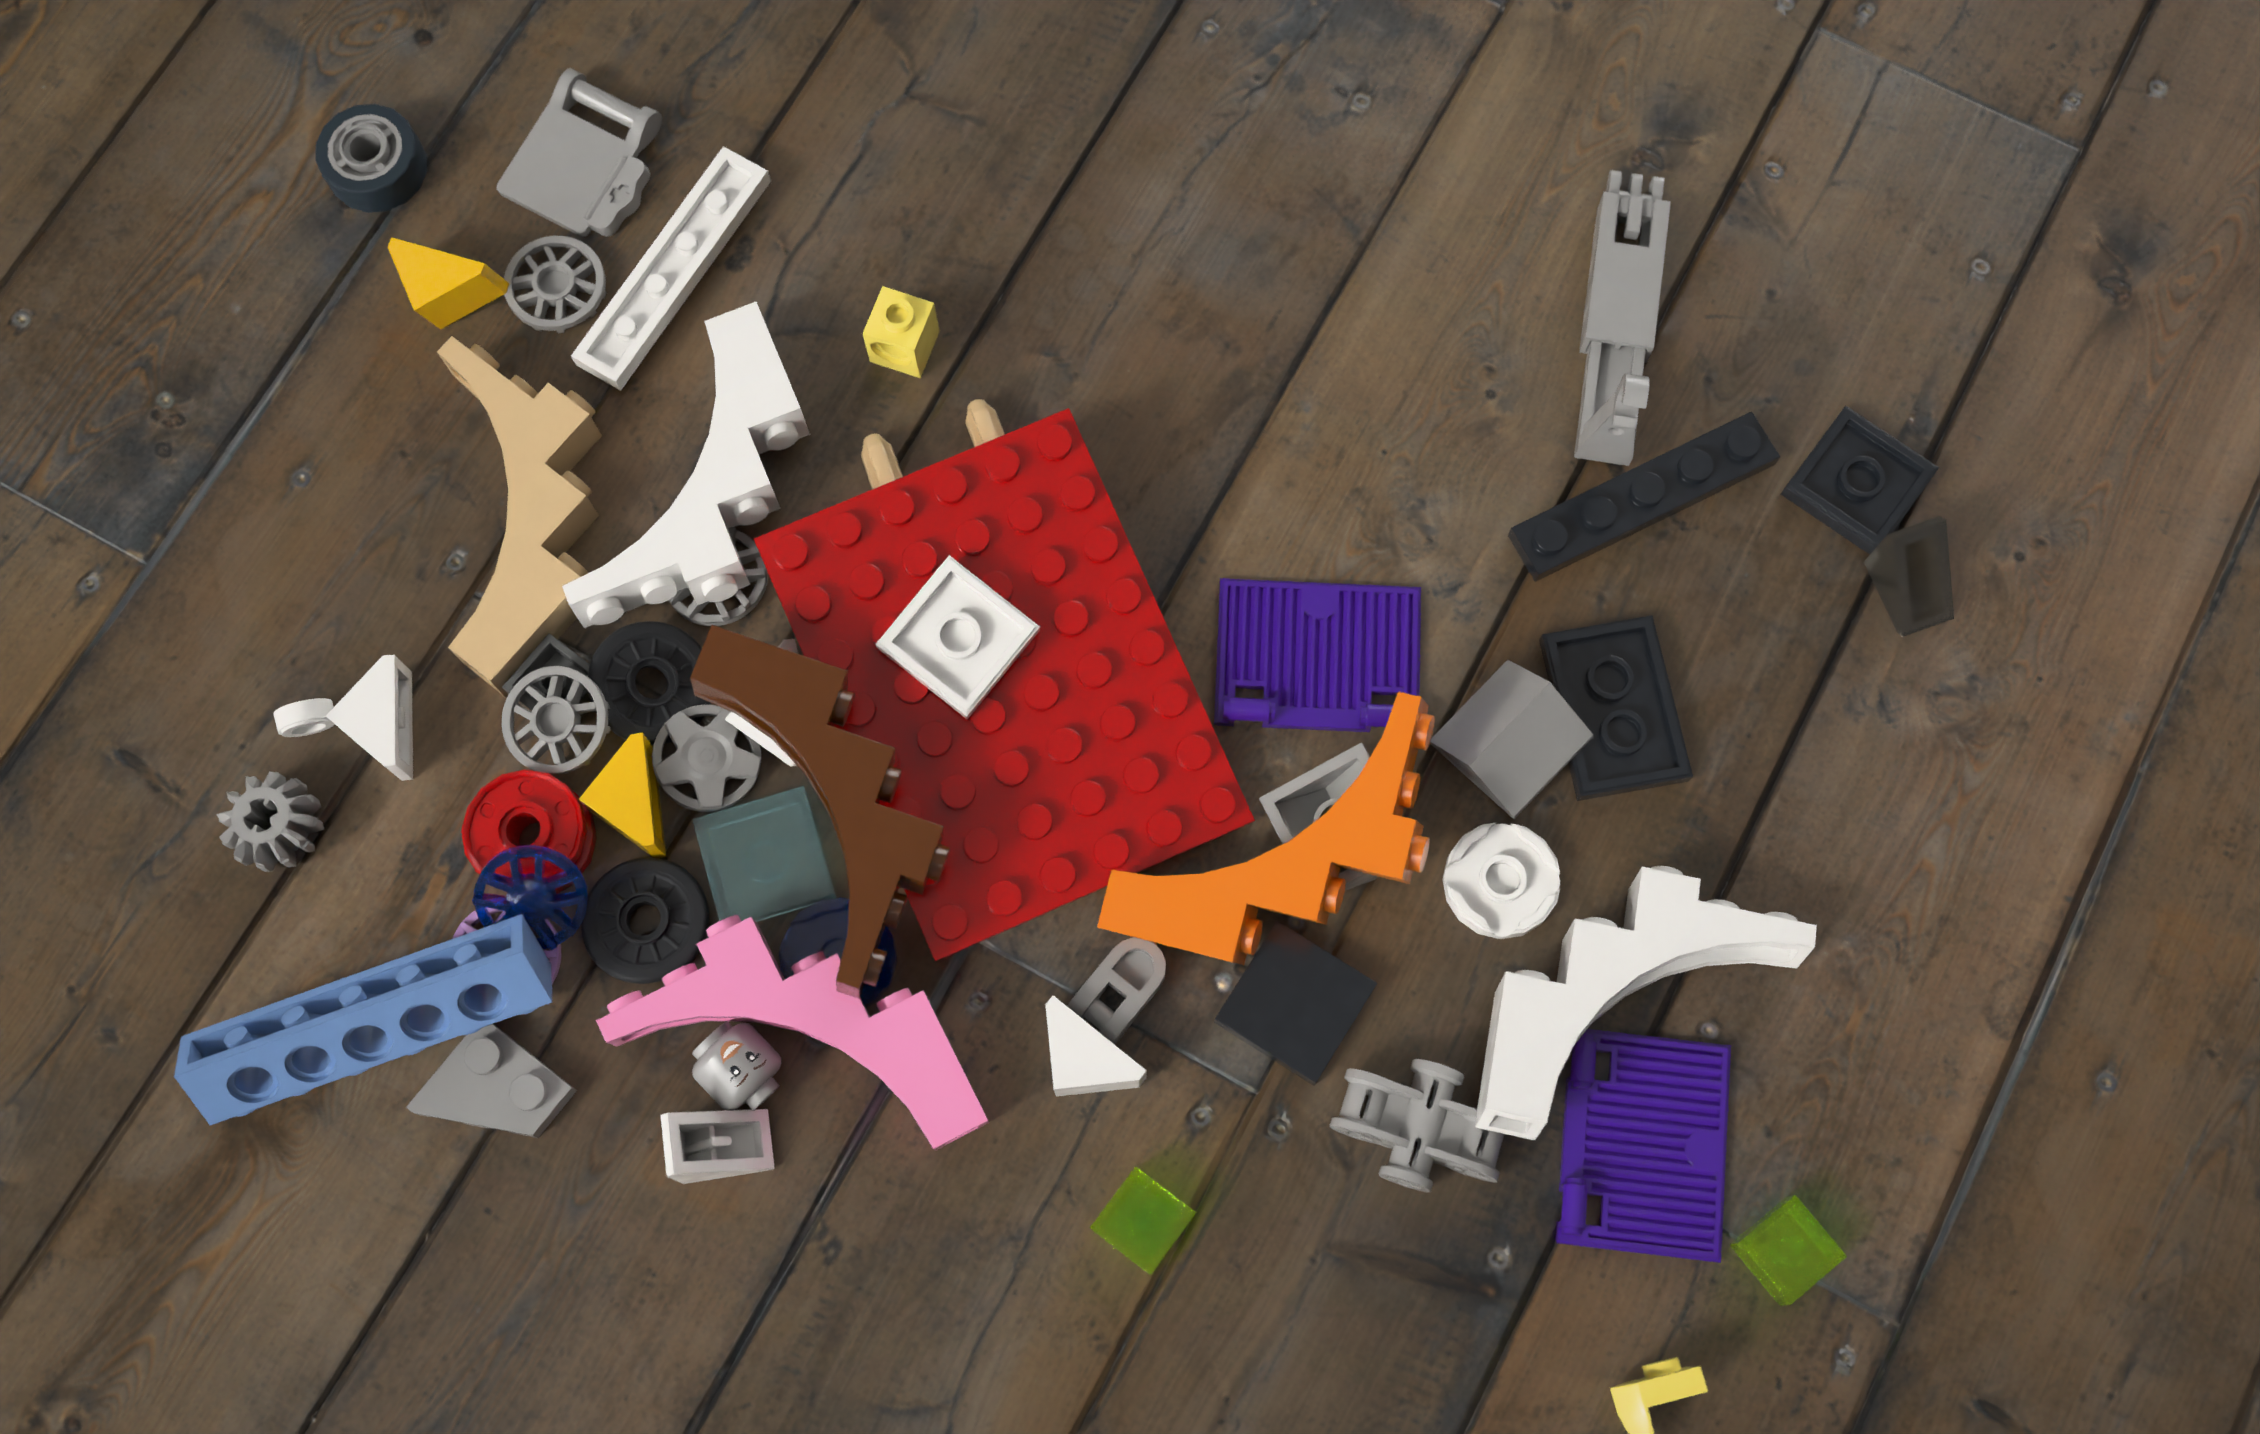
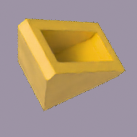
M393 237L390 239L388 250L414 311L440 330L507 292L510 283L485 263Z
M643 733L631 734L579 800L594 815L653 858L666 857L659 786L652 763L653 746Z

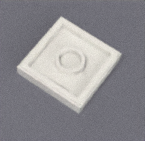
M949 555L878 640L876 647L964 718L968 719L1040 631V626Z

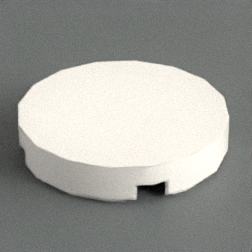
M1503 823L1482 824L1463 835L1447 857L1443 875L1446 901L1458 920L1477 934L1497 939L1523 936L1540 926L1557 904L1560 892V870L1558 860L1546 841L1527 827L1512 823L1511 825Z

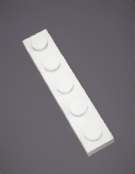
M722 147L571 355L578 367L618 390H622L770 184L771 179L766 169L728 148Z

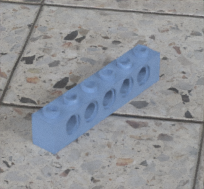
M523 914L181 1036L174 1077L209 1125L235 1116H244L260 1107L291 1096L303 1095L321 1085L346 1076L361 1074L371 1067L405 1055L417 1054L432 1045L460 1035L475 1033L482 1027L516 1015L528 1014L538 1007L552 1003L551 963Z

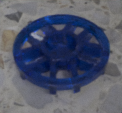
M523 845L500 852L484 866L477 879L472 902L475 905L478 918L484 927L523 914L529 927H532L540 938L536 939L542 949L549 948L553 950L560 943L573 937L583 922L588 907V889L582 873L566 856L547 847ZM534 857L535 873L523 874L520 858ZM545 860L552 862L564 870V872L546 878ZM510 861L512 878L493 873L499 866ZM571 881L574 883L576 891L556 894L555 888ZM487 884L505 891L507 895L484 893L485 886ZM578 904L573 919L561 909ZM487 907L503 912L494 921ZM551 918L562 930L554 934L545 922V919Z

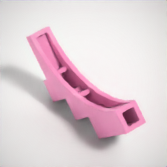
M734 915L710 926L706 930L709 938L697 943L706 966L697 969L695 963L682 966L662 978L664 987L644 997L640 990L628 993L608 1004L607 1008L610 1014L596 1020L606 1043L616 1047L661 1029L706 1021L756 1022L798 1031L842 1050L876 1074L907 1106L934 1150H938L989 1123L924 991L912 996L909 988L899 990L880 1000L876 1004L880 1012L870 1017L861 998L858 999L836 991V978L841 962L838 954L826 958L823 951L812 954L791 966L794 975L785 979L758 923L752 917L741 921L739 915Z

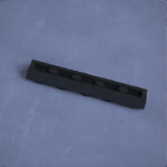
M1751 411L1511 527L1508 537L1536 582L1774 466L1780 455Z

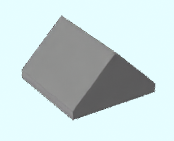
M1507 660L1431 738L1430 744L1509 816L1515 819L1593 738V734L1551 682Z
M1362 742L1259 798L1282 844L1290 841L1327 813L1358 778L1370 758ZM1340 868L1338 878L1345 879L1346 891L1373 881L1378 876Z

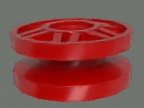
M524 769L502 774L483 786L467 807L461 830L464 853L476 873L512 896L538 899L556 895L578 881L592 860L597 840L594 818L590 810L579 800L580 796L549 773ZM533 823H540V833L535 842L528 846L520 847L519 838L524 828Z

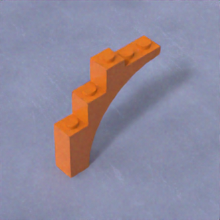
M1398 692L1383 736L1358 778L1327 813L1290 841L1247 862L1202 874L1151 876L1111 870L1097 928L1244 965L1247 954H1255L1262 934V920L1256 919L1258 908L1327 925L1329 913L1337 914L1339 912L1344 897L1345 879L1338 878L1340 868L1410 884L1413 871L1421 873L1424 868L1430 842L1428 837L1422 836L1424 826L1414 819L1402 817L1404 807L1413 808L1419 791L1420 774L1413 772L1418 749L1426 751L1433 734L1435 717L1434 715L1427 714L1428 704L1420 696Z

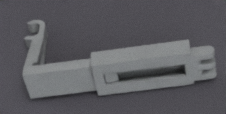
M1610 170L1606 192H1603L1596 214L1579 353H1585L1587 356L1574 458L1629 466L1634 455L1639 408L1646 409L1650 381L1649 377L1643 376L1644 362L1647 363L1654 349L1671 201L1662 200L1664 178L1653 176L1649 184V195L1641 194L1642 174H1631L1627 192L1620 191L1622 172ZM1618 223L1626 224L1623 238L1637 240L1640 233L1639 246L1615 242Z

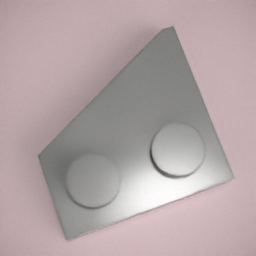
M491 1024L482 1027L475 1033L466 1035L406 1108L420 1116L446 1119L539 1138L577 1090L498 1026Z

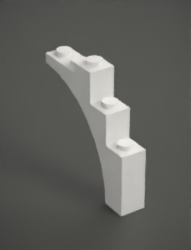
M757 302L705 321L715 359L716 398L709 435L695 470L672 506L633 545L604 566L562 586L570 608L584 628L591 625L612 623L618 620L624 612L647 603L659 604L673 598L677 591L686 587L690 590L697 605L708 601H724L735 595L739 588L750 585L728 528L758 523L768 513L781 509L759 454L769 450L788 448L798 439L810 435L801 408Z
M1641 867L1628 889L1624 928H1618L1614 922L1599 917H1590L1583 920L1574 919L1562 940L1557 982L1550 981L1549 977L1545 974L1532 970H1520L1515 973L1505 972L1494 995L1475 1127L1535 1140L1547 1123L1558 1076L1573 1046L1595 1020L1625 996L1663 977L1704 966L1755 963L1797 969L1815 948L1817 925L1799 922L1793 915L1783 912L1761 914L1742 910L1735 903L1727 900L1700 901L1698 899L1701 879L1685 876L1681 871L1673 867Z

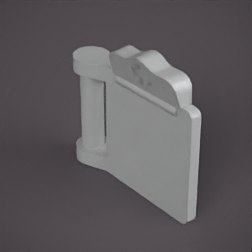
M568 68L560 76L548 105L497 183V190L503 197L581 237H586L591 230L603 236H612L618 231L622 221L639 208L641 192L649 181L650 171L641 160L637 159V156L658 134L662 124V115L647 106L640 110L587 83L585 75L572 68ZM579 102L629 127L630 130L626 139L623 140L567 111Z

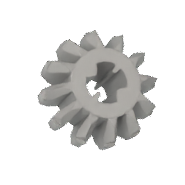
M269 771L263 783L254 776H246V792L241 795L235 791L226 792L228 800L234 804L233 809L216 814L219 822L229 827L219 837L222 844L230 849H235L233 854L235 860L246 866L255 862L256 867L264 872H273L278 861L288 868L296 867L297 858L295 851L299 848L308 853L315 851L314 844L307 837L309 833L324 830L323 822L313 817L322 807L319 799L311 794L306 795L308 791L307 785L299 779L291 778L286 781V778L278 772Z

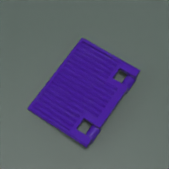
M1220 578L1214 725L1234 726V720L1262 722L1263 728L1370 732L1371 727H1386L1393 705L1371 704L1372 695L1397 696L1398 692L1420 696L1421 587ZM1235 689H1262L1263 699L1235 698Z
M1593 1029L1585 1031L1572 1048L1571 1074L1566 1078L1559 1192H1563L1561 1221L1557 1222L1556 1229L1557 1244L1721 1263L1731 1045ZM1596 1052L1610 1054L1608 1081L1595 1080ZM1587 1195L1601 1197L1599 1226L1586 1225Z

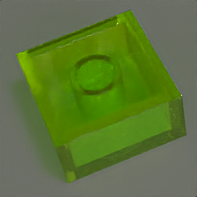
M1135 1166L1091 1225L1090 1230L1151 1277L1193 1220L1196 1212Z
M1796 1195L1784 1198L1730 1244L1731 1248L1779 1306L1791 1305L1847 1257Z

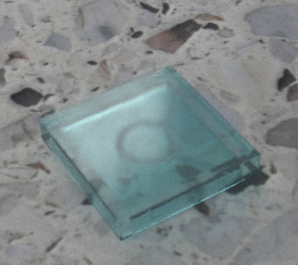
M804 786L692 819L719 921L730 916L739 915L741 921L752 917L756 922L837 898L808 794Z

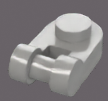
M1136 937L1121 941L1112 949L1079 989L1067 1007L1082 1019H1087L1100 1030L1099 1033L1115 1045L1160 989L1166 972V961L1163 952L1155 943ZM1108 986L1125 998L1115 1012L1099 1000Z

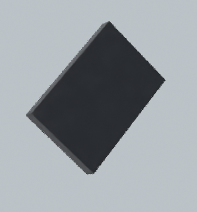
M1652 615L1542 634L1539 643L1548 681L1551 682L1593 734V738L1568 763L1577 801L1684 783L1692 779L1693 773Z

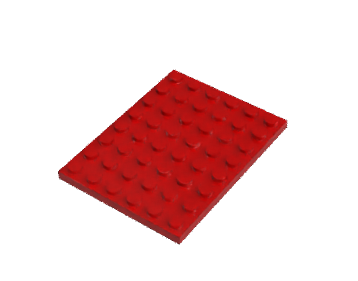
M1069 408L754 538L803 655L847 670V691L855 693L854 701L845 725L834 724V727L895 748L894 767L902 770L901 778L892 802L881 801L880 805L944 826L941 845L950 847V851L939 882L928 878L923 895L904 889L935 962L1106 888L1111 870L1138 874L1255 821ZM949 555L1040 626V631L968 719L964 718L876 647L878 640Z

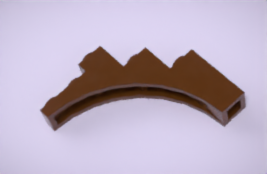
M711 625L690 677L694 695L737 714L772 739L804 772L826 807L844 853L850 892L848 935L836 978V991L860 999L865 983L875 987L883 969L887 952L878 949L885 927L896 930L901 919L908 895L899 893V888L901 887L923 895L928 878L938 882L940 880L950 851V847L941 845L944 826L880 805L881 801L892 802L902 770L894 767V747L833 727L834 724L845 725L854 701L855 693L847 691V670Z

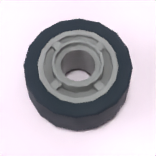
M378 104L355 105L339 112L323 127L316 142L315 161L324 180L335 196L353 209L367 213L383 212L405 204L420 189L427 174V155L409 121L396 110ZM377 155L374 159L367 161L369 158Z

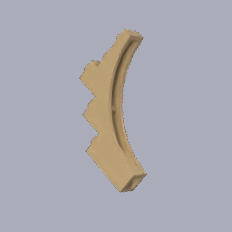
M451 336L437 353L452 375L482 403L488 412L503 452L508 485L506 532L495 572L476 611L448 648L464 665L506 698L508 693L502 686L543 639L550 633L558 640L577 619L568 604L562 586L588 574V571L566 552L599 515L588 499L592 494V490L570 471L602 435L592 419V416L596 413L595 410L576 392L570 390L564 395L550 383H547L537 393L521 377L514 375L509 380L497 371L500 367L499 363L479 345L474 344L468 349Z

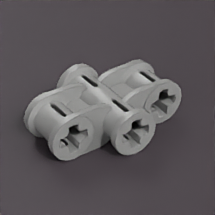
M1413 1059L1410 1069L1415 1075L1411 1087L1370 1072L1351 1068L1346 1070L1344 1078L1349 1082L1339 1117H1333L1329 1127L1352 1138L1391 1148L1392 1152L1388 1165L1380 1167L1378 1174L1380 1177L1411 1189L1431 1192L1433 1182L1429 1179L1432 1164L1435 1163L1476 1179L1498 1182L1500 1172L1495 1167L1505 1134L1476 1128L1477 1108L1451 1101L1455 1086H1460L1463 1083L1464 1074L1439 1063L1423 1059ZM1433 1085L1434 1090L1432 1093L1429 1107L1427 1108V1100L1430 1094L1431 1087ZM1365 1094H1367L1368 1101L1364 1111L1363 1118H1361L1359 1114L1362 1108ZM1481 1134H1483L1482 1141H1481V1144H1480V1148H1479V1151H1478V1155L1476 1156V1152H1477V1148H1478L1479 1141H1480V1138H1481ZM1416 1142L1417 1148L1414 1154L1412 1165L1409 1166L1411 1154L1414 1148V1144Z

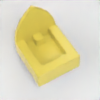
M1678 1357L1643 1365L1642 1369L1645 1378L1622 1383L1610 1388L1617 1413L1629 1434H1654L1648 1407L1708 1392L1701 1366L1681 1368Z

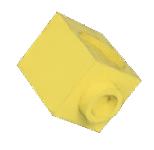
M882 286L863 331V338L870 362L921 378L940 332L935 305L933 302Z

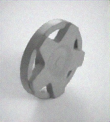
M717 705L692 706L673 715L660 729L653 746V770L663 792L678 805L699 812L720 811L741 801L753 788L761 767L760 744L744 734L749 743L751 753L736 746L735 742L739 729L725 720L730 711ZM702 716L715 717L705 727L692 720ZM670 736L676 747V752L662 761L663 747ZM729 779H746L735 792L724 797L725 785ZM684 783L692 784L698 800L683 795L673 786Z

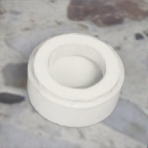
M326 698L308 699L278 708L273 713L278 734L284 737H300L322 732L333 727L334 723L326 717L334 707L332 700Z

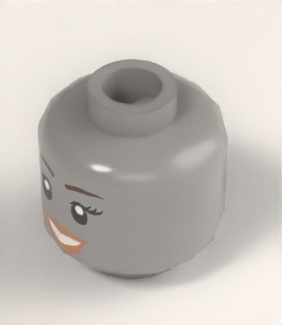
M728 1021L724 1022L692 1052V1055L697 1059L692 1069L694 1079L724 1110H736L746 1103L754 1111L780 1087L773 1079V1076L781 1067V1057L749 1023H739L732 1027Z

